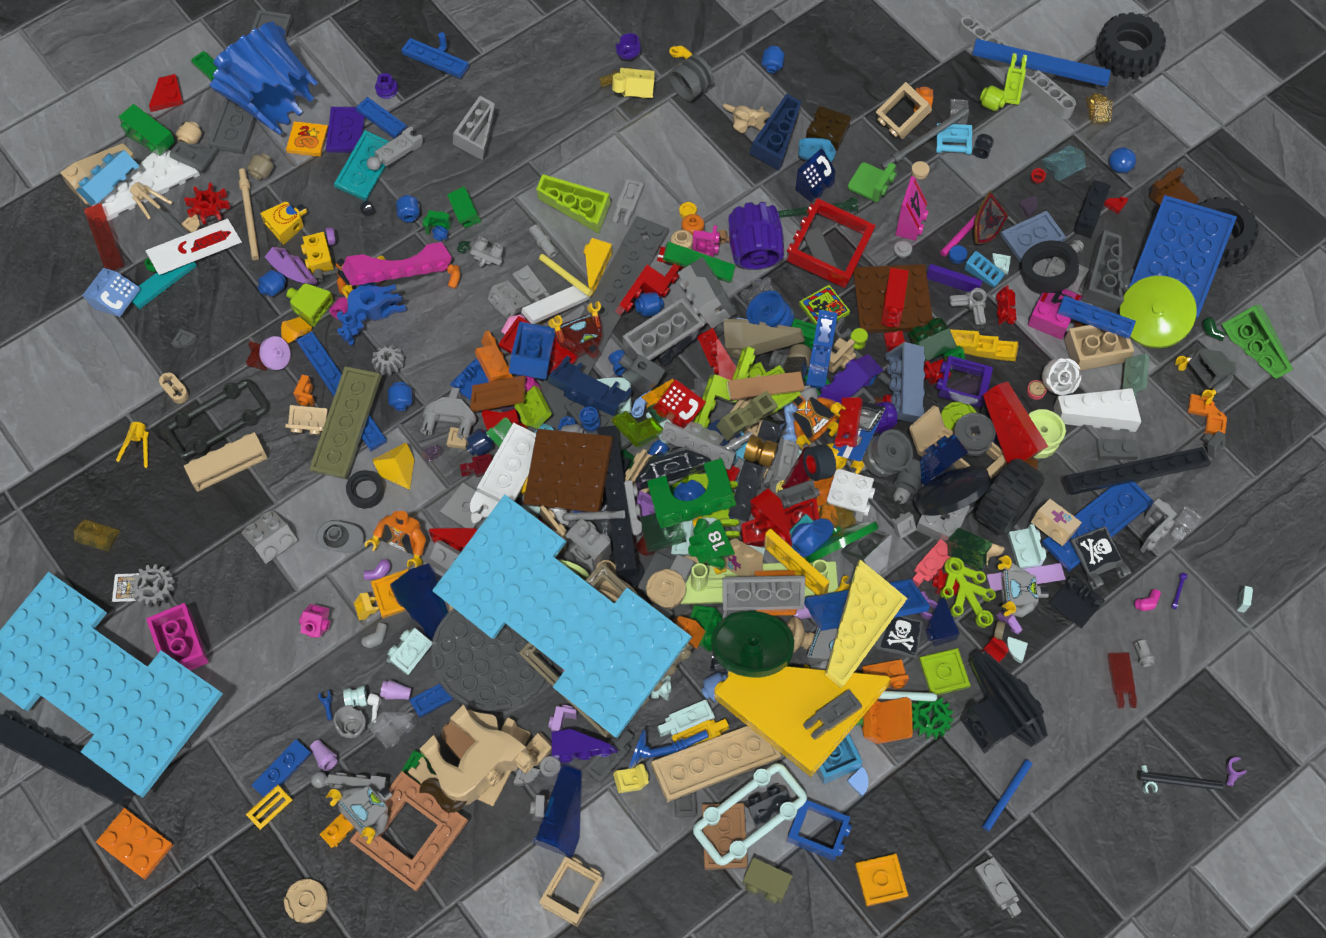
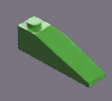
M1261 304L1254 305L1222 324L1230 339L1239 345L1246 354L1255 359L1275 379L1294 370Z

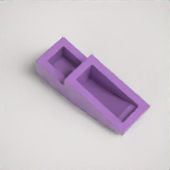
M272 247L266 254L265 258L286 277L301 283L317 284V280L299 256L289 255L285 248Z

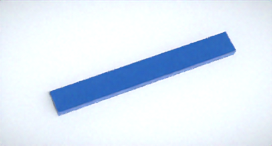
M976 39L972 53L974 56L1010 64L1012 54L1015 53L1017 54L1015 65L1021 66L1023 55H1027L1025 68L1106 87L1109 83L1111 70L981 39Z
M311 331L297 339V344L334 397L342 374ZM368 415L361 438L371 452L387 443L373 419Z

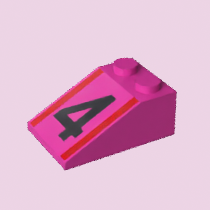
M911 176L901 206L895 235L916 241L918 234L922 235L924 229L922 221H926L929 210H926L927 201L916 178Z
M1067 289L1054 293H1042L1031 315L1028 326L1062 340L1071 322V318L1057 314L1063 297L1067 296L1080 301L1082 295Z

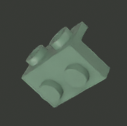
M1146 353L1129 357L1125 360L1122 389L1133 388L1135 398L1137 391L1147 389L1149 356Z

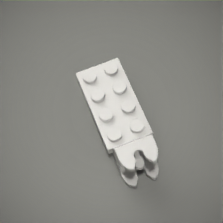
M515 423L512 424L471 499V521L474 525L480 522L482 518L489 516L504 494L513 501L517 499L528 478L536 433Z

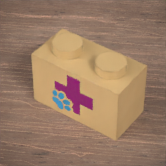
M1051 499L1037 511L1031 521L1032 524L1061 546L1075 534L1082 523Z
M736 538L730 540L735 554L724 559L726 569L739 577H755V571H763V554Z

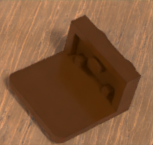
M1180 166L1174 171L1170 170L1162 180L1158 179L1155 181L1149 196L1159 206H1161L1164 195L1197 204L1199 198L1180 182L1185 172Z

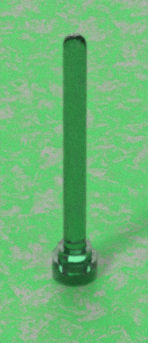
M851 197L849 200H845V202L831 204L840 209L850 210V212L858 211L857 197ZM809 207L777 212L780 218L808 214L807 210Z

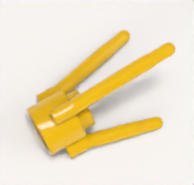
M131 423L127 437L116 458L117 462L120 461L131 440L140 441L143 438L144 467H148L147 438L149 432L145 431L146 426L143 423Z

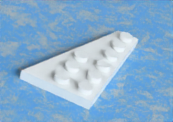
M169 149L160 156L153 152L139 164L136 170L133 169L126 176L125 180L117 183L113 187L114 189L98 204L92 205L85 214L97 225H101L119 216L120 212L135 208L134 205L137 203L132 199L133 195L130 193V188L136 182H140L143 186L147 185L150 189L162 195L168 192L171 187L177 184L182 185L186 183L185 180L191 177L196 178L200 176L199 171L170 158ZM149 193V197H151L152 199L156 198V196ZM145 199V200H143V201L140 200L141 202H144V203L148 202L147 199Z

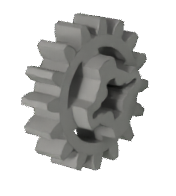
M155 564L153 569H151L149 565H146L145 571L139 569L140 574L133 575L136 580L130 582L133 587L130 589V592L140 605L146 604L150 608L152 603H154L158 607L160 601L166 603V596L172 597L169 591L175 590L172 585L175 583V580L165 567L162 566L159 569L157 564Z

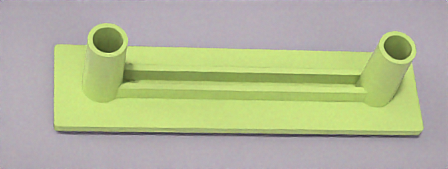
M819 559L810 563L830 581L828 593H834L838 588L836 562H826ZM697 563L692 567V572L686 582L685 598L680 604L723 603L722 578L739 576L728 569L726 572L717 575L712 566ZM781 563L763 564V571L788 570ZM805 585L804 601L806 597L817 596Z

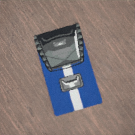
M862 401L857 446L849 447V445H844L843 447H836L834 443L832 448L839 451L837 456L860 462L886 407Z

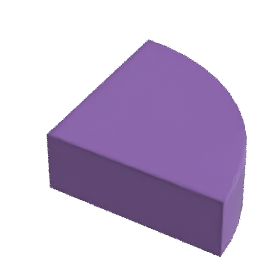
M1003 611L996 615L999 621L1006 622L1011 627V632L1019 634L1023 630L1014 615L1011 614L1006 617Z

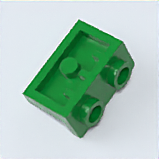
M694 605L690 619L696 620L706 631L699 646L711 652L713 631L723 617L716 608Z

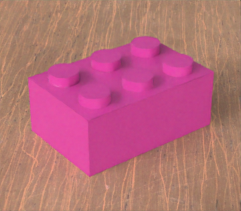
M185 603L146 618L158 653L163 651L189 670L209 663L192 613Z

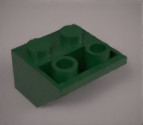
M942 318L931 319L928 324L916 326L908 332L912 344L924 346L925 361L957 348L951 331Z

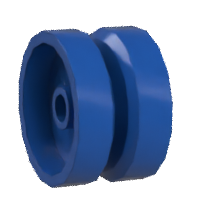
M772 290L755 296L749 303L746 311L748 321L756 325L764 322L770 327H776L777 325L790 327L794 320L792 308L778 292Z

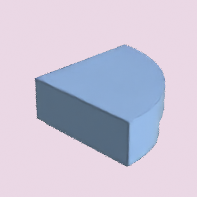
M863 767L847 781L861 797H863L868 788V775Z

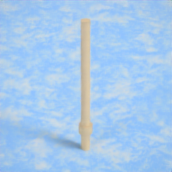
M241 168L239 169V188L242 190L252 260H258L259 254L249 194L250 182L247 179L246 169Z

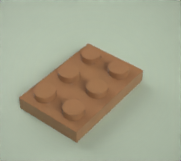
M744 803L734 804L721 814L718 824L713 826L707 825L703 828L704 835L721 857L730 851V845L733 842H742L746 839ZM720 804L702 805V818L707 808H717ZM704 849L705 870L746 869L747 852L742 859H733L726 865H718Z

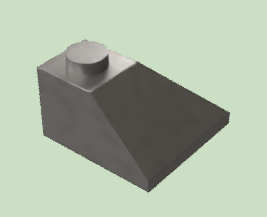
M875 530L848 544L841 551V554L855 567L857 562L862 560L877 574H880L882 569L888 565L892 536L891 534Z

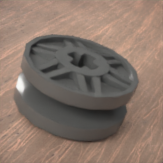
M980 413L963 415L956 423L953 443L963 454L980 456L986 453L992 446L996 434L994 425L988 417Z

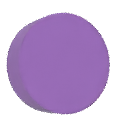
M332 227L326 228L328 246L335 245L334 229Z

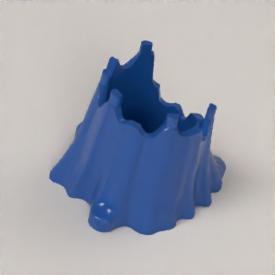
M274 21L263 24L258 29L254 28L247 36L242 35L236 43L229 45L215 58L213 64L218 69L212 74L214 79L209 86L215 92L239 105L278 135H281L284 131L279 128L276 122L289 125L290 120L287 114L293 111L300 116L303 111L297 105L296 95L312 102L315 97L310 94L308 85L312 83L317 86L318 82L290 48L285 39V30L281 26H276Z

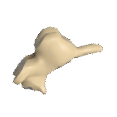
M723 104L727 111L733 113V128L740 133L746 132L748 126L761 130L765 125L764 122L770 116L769 112L763 110V106L755 110L747 106L734 107Z

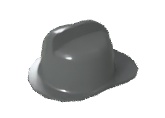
M330 520L319 527L316 539L318 544L324 549L341 553H352L361 547L364 536L362 531L353 524Z

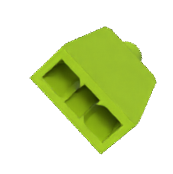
M303 284L299 290L291 287L286 294L291 299L290 305L292 310L312 327L316 326L334 302L330 291L309 284Z

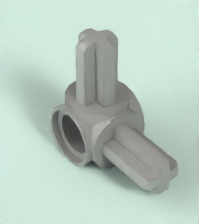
M975 288L972 291L966 292L965 295L949 297V304L952 307L966 306L973 311L976 325L979 326L986 323L984 314L986 292L983 289ZM973 297L978 298L979 301H975Z

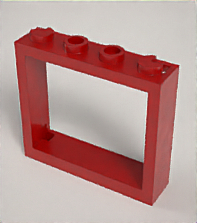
M817 198L815 204L811 203L807 210L808 217L804 216L800 224L802 227L801 231L797 229L793 238L795 240L794 244L790 243L786 251L789 253L786 261L846 288L876 225ZM816 213L863 234L846 271H842L798 250Z

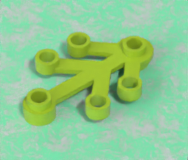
M949 558L944 565L948 576L945 587L940 591V595L943 599H950L954 595L953 585L955 579L957 580L959 589L955 604L950 608L951 615L959 617L963 614V604L966 596L976 614V624L981 628L988 627L993 623V615L981 608L974 595L975 593L982 596L986 602H990L996 597L993 589H985L975 585L981 584L986 580L985 573L964 567L963 561L959 558ZM964 576L972 578L975 584L967 582ZM945 590L949 591L950 595H946ZM987 592L990 593L991 598L987 596ZM954 608H958L959 613H956Z

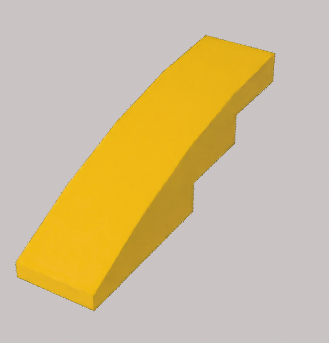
M950 329L956 345L961 346L965 354L996 360L1016 361L1019 347L1018 342L999 341L998 336H982L979 334V331Z

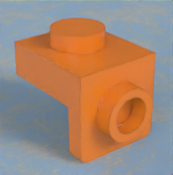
M928 87L916 88L915 91L932 108L933 89ZM914 104V112H916L919 107Z

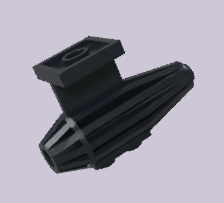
M978 650L971 655L972 660L970 664L986 700L971 706L960 720L984 754L1010 735H1013L1030 747L1044 740L1048 736L1043 717L1044 711L1041 703L1030 693L1027 684L1022 682L1020 678L1016 679L987 651L982 652Z

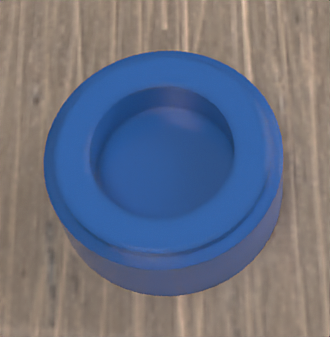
M953 246L949 252V259L955 264H961L965 262L968 252L963 246Z

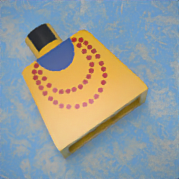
M283 202L260 214L264 224L284 245L304 227L301 216L306 214L307 210L302 204L293 209L288 202Z

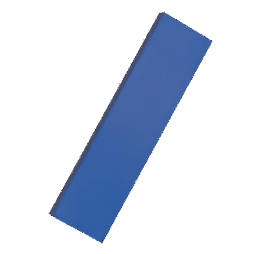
M1067 296L1063 297L1057 313L1127 339L1130 338L1136 322L1135 320Z

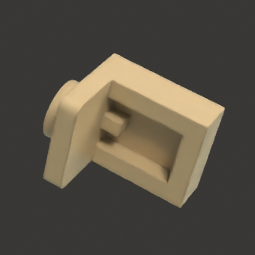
M537 733L526 746L528 755L533 759L534 766L540 765L541 761L552 751V743L542 733Z

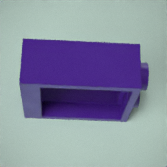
M949 356L946 362H942L940 372L943 375L942 378L938 379L936 389H939L938 396L982 408L985 401L983 394L988 391L993 367ZM950 369L980 376L977 395L946 388Z

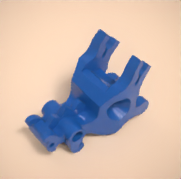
M375 282L359 284L355 290L349 293L347 313L345 314L342 311L337 313V318L343 323V327L338 328L337 331L344 342H349L350 346L354 344L353 335L359 334L361 328H364L362 321L367 319L374 321L384 319L393 313L407 310L405 305L397 306L399 302L403 301L401 295L399 296L398 293L391 294L392 291L397 290L395 284L387 287H379Z

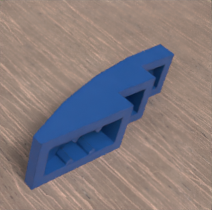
M819 310L806 386L810 385L812 388L822 389L826 384L838 314L836 312Z

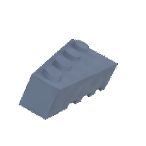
M904 342L886 353L885 356L886 360H889L890 366L887 367V373L891 374L889 389L893 391L891 403L894 404L897 410V419L913 423L924 414L923 397L925 392L923 380L925 377L924 346Z

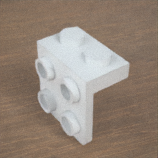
M837 469L827 503L856 512L854 520L862 522L863 516H868L871 506L867 504L868 499H873L875 488H872L874 479Z

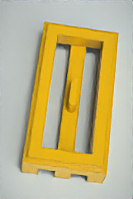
M277 784L246 815L261 830L292 799ZM278 791L280 794L254 817L252 814ZM282 797H284L285 800L275 810H273L262 822L259 823L257 821Z

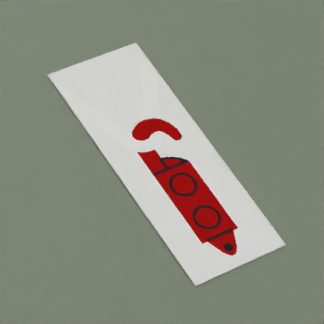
M225 219L145 251L160 275L242 242L230 221Z

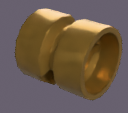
M751 435L743 459L753 463L757 460L759 465L770 468L778 443L769 440L762 442V438Z

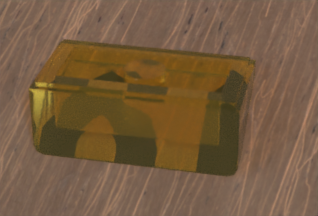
M84 519L74 529V540L104 551H110L119 534V530Z

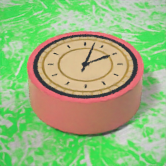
M1039 380L1030 382L1027 387L1028 396L1034 400L1042 399L1047 391L1044 383Z

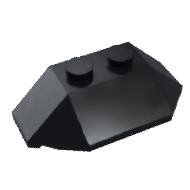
M687 446L675 447L665 453L658 452L648 457L636 477L635 483L639 491L649 488L647 481L666 475L669 482L705 471L703 464L711 460L709 457Z

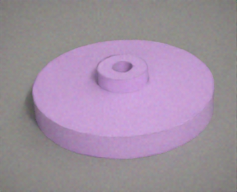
M277 336L266 338L260 346L261 361L271 370H280L286 367L290 360V349L286 341Z

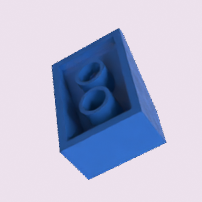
M519 322L511 353L509 373L546 379L556 332L555 328Z

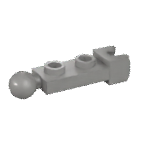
M413 127L407 128L400 136L375 151V156L367 160L368 168L377 170L380 168L381 163L387 167L411 150L415 151L422 146V135L413 136Z
M316 772L311 778V783L316 788H323L325 785H329L330 788L346 790L369 786L377 793L384 786L388 789L389 785L386 777L372 775L370 779L364 775L347 777V774L339 772L335 773V775L328 774V777L323 772Z

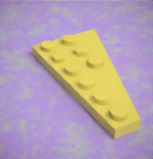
M862 560L857 562L825 672V675L840 688L846 684L908 599Z

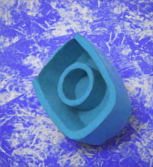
M802 138L799 140L798 155L801 159L818 163L817 159L823 156L829 164L833 162L836 150L830 140L821 138Z

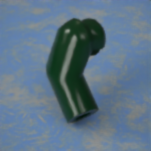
M1207 317L1203 321L1206 335L1223 341L1226 333L1217 330L1215 320L1212 317Z

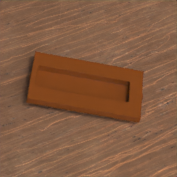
M523 375L472 385L470 409L472 412L524 403L526 377Z

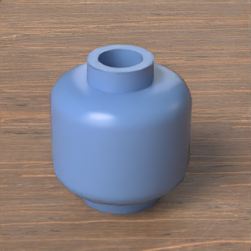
M716 672L703 680L704 687L701 690L706 699L710 698L713 702H718L715 700L714 689L720 681L724 682L728 678L726 674Z

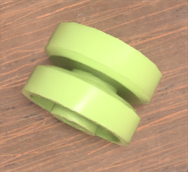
M1038 409L1031 412L1029 416L1049 447L1034 456V458H1047L1052 456L1059 447V444L1064 439L1066 429L1063 420L1056 413L1046 409Z

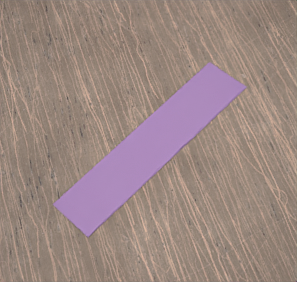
M1061 563L1023 569L1036 576L1037 584L1066 580ZM1003 572L987 575L990 589L994 591L1002 590L1001 575Z

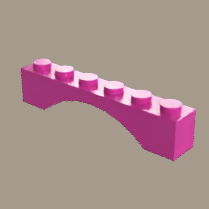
M439 242L427 244L420 253L403 260H381L364 254L348 256L345 259L342 271L351 286L363 285L365 283L447 270L452 257L444 244Z

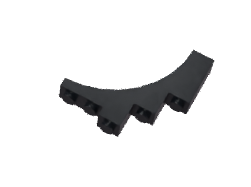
M770 416L764 418L757 437L762 438V442L769 440L779 443L786 426V421ZM744 460L734 495L736 506L730 508L728 516L748 521L751 510L750 501L756 497L767 468L766 466L759 465L757 460L754 463Z

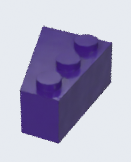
M869 354L856 360L853 358L845 365L846 369L843 372L840 371L833 377L834 381L831 384H826L820 390L822 393L817 398L832 399L841 404L842 398L852 397L864 386L866 387L874 376L884 370Z

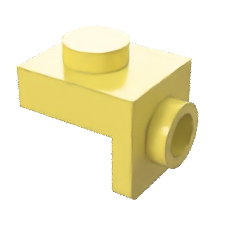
M639 764L632 769L617 770L613 773L618 793L638 791L649 783L648 772L645 770L644 764Z

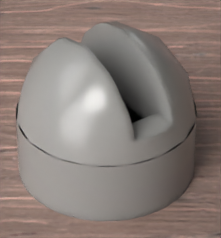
M899 487L893 495L894 501L899 500V504L906 503L910 497V493L907 490Z

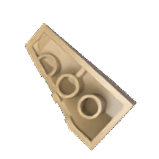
M122 143L74 162L60 173L69 188L88 206L89 203L75 190L80 186L78 182L85 176L88 178L92 174L90 170L96 165L100 166L103 163L102 159L108 153L114 154L125 150L132 158L134 154Z

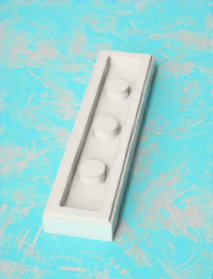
M572 286L523 307L521 312L531 324H535L590 300L591 296L588 297L578 288Z

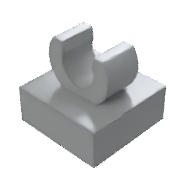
M910 512L906 514L901 513L899 518L891 519L896 536L900 539L917 530L914 517Z

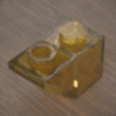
M1100 93L1092 94V97H1086L1089 119L1091 121H1112L1113 100L1108 99L1107 96H1102Z

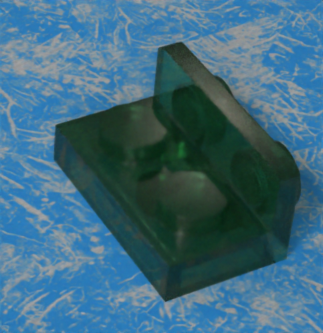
M957 528L948 539V556L959 558L963 563L983 571L987 566V552L992 547V542Z

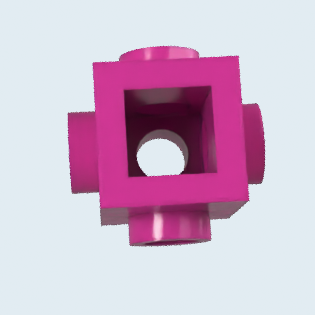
M310 604L300 616V633L307 634L309 637L319 638L325 631L327 632L330 626V620H328L329 608Z

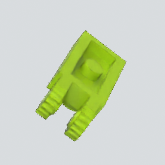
M1013 53L1010 67H1008L1004 97L1007 98L1006 103L1019 105L1026 73L1027 55H1023L1021 69L1014 68L1017 54Z

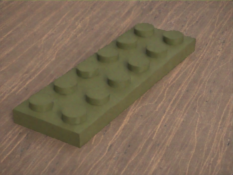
M344 367L309 468L311 472L347 480L382 377L380 373Z

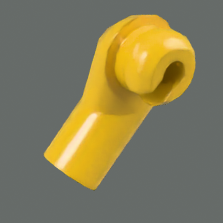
M673 46L669 49L670 55L674 58L683 57L687 59L692 55L683 46Z

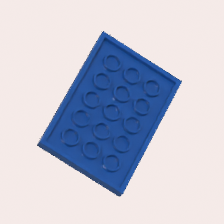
M1164 195L1129 288L1137 281L1150 276L1174 278L1183 283L1192 293L1196 302V319L1198 320L1237 216Z

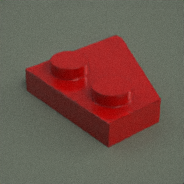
M176 74L158 78L149 104L150 111L154 112L182 105L183 100Z

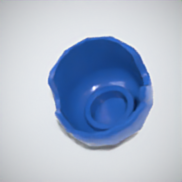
M1126 147L1117 148L1110 154L1109 166L1113 171L1128 173L1131 169L1135 168L1136 156L1131 149Z
M690 480L688 483L681 482L675 488L673 494L678 500L691 501L703 495L705 488L701 483Z

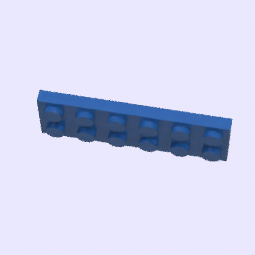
M1135 482L1110 487L1074 516L1082 523L1075 534L1063 546L1049 536L1043 540L1042 545L1070 572L1081 563L1070 540L1105 526L1112 538L1150 508L1154 501Z
M912 579L889 583L908 598L894 618L927 612L929 610V603ZM849 590L805 598L804 604L821 631L839 627Z

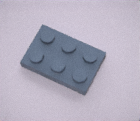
M1047 211L1002 231L1000 235L1019 262H1022L1026 251L1037 243L1049 240L1064 242L1066 240V236Z

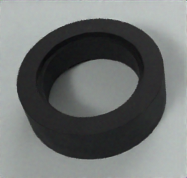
M1056 240L1043 241L1033 245L1026 251L1022 259L1023 277L1026 284L1032 289L1043 293L1059 292L1071 286L1079 273L1078 255L1074 248L1067 243ZM1046 257H1059L1068 263L1067 269L1056 276H1041L1033 271L1034 264Z

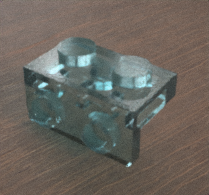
M1067 146L1063 150L1043 159V165L1053 170L1055 179L1060 181L1086 167L1084 151L1074 146Z

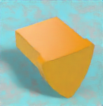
M301 317L283 321L281 325L282 339L286 343L293 342L298 337L306 335L312 330V326Z

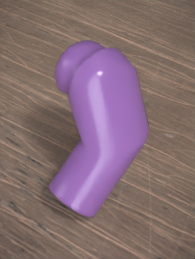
M382 559L374 570H364V580H376L385 577L391 568L390 561Z

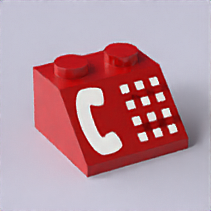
M675 379L662 393L652 409L660 417L666 418L672 424L684 429L702 409L706 401Z

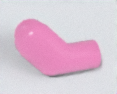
M523 315L510 316L501 332L506 334L518 316L523 319L525 317Z

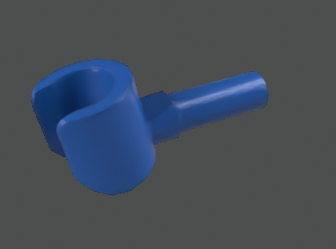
M327 690V698L323 699L320 692L318 697L326 710L327 720L330 721L333 720L330 709L333 698L330 691Z

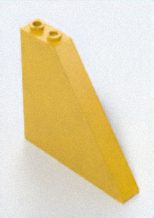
M785 667L776 674L759 678L744 677L729 671L727 675L729 677L724 682L720 681L716 685L714 696L716 701L808 776L812 777L888 688L891 679L888 676L853 673L846 684L840 688L825 675L826 670ZM847 690H850L861 703L862 708L835 728L814 740L811 735L822 727L823 724L819 720L812 728L807 730L803 725L815 716L816 712Z

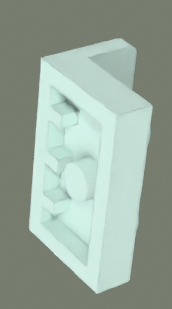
M1030 524L1028 529L1009 532L1008 538L1017 566L1022 569L1042 566L1046 559V551L1044 547H1041L1040 532L1038 529L1036 530L1035 525Z
M416 628L405 630L399 638L401 642L397 646L394 645L387 653L389 657L386 661L394 664L406 675H409L432 645V642Z

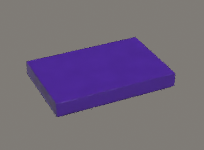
M331 107L326 152L352 153L364 132L365 117L356 111V107Z

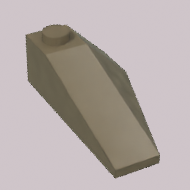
M724 319L725 348L730 358L739 359L743 347H751L755 349L753 354L759 355L805 341L801 328L783 325L770 327L764 322L756 325L748 323L746 319Z

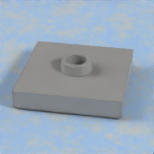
M462 483L440 510V514L461 528L476 529L480 522L475 525L472 523V513L470 511V502L476 490Z

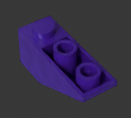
M572 729L551 732L552 757L558 759L561 763L572 762V759L578 758L580 760H589L591 756L609 757L611 753H618V749L611 744Z

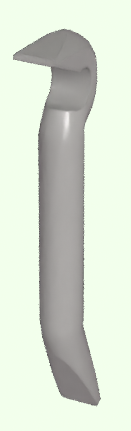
M625 511L564 513L562 519L564 521H575L581 518L583 520L625 518Z

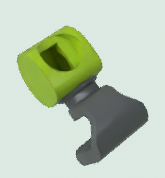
M840 318L835 326L833 340L836 342L839 338L843 340L848 339V341L852 339L855 341L854 349H863L868 338L867 332L861 328L851 332V329L848 328L846 332L840 334L839 331L845 323V318Z

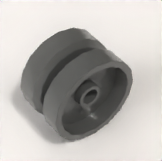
M890 429L871 439L863 460L872 474L886 478L906 469L911 464L913 448L909 439L903 433Z

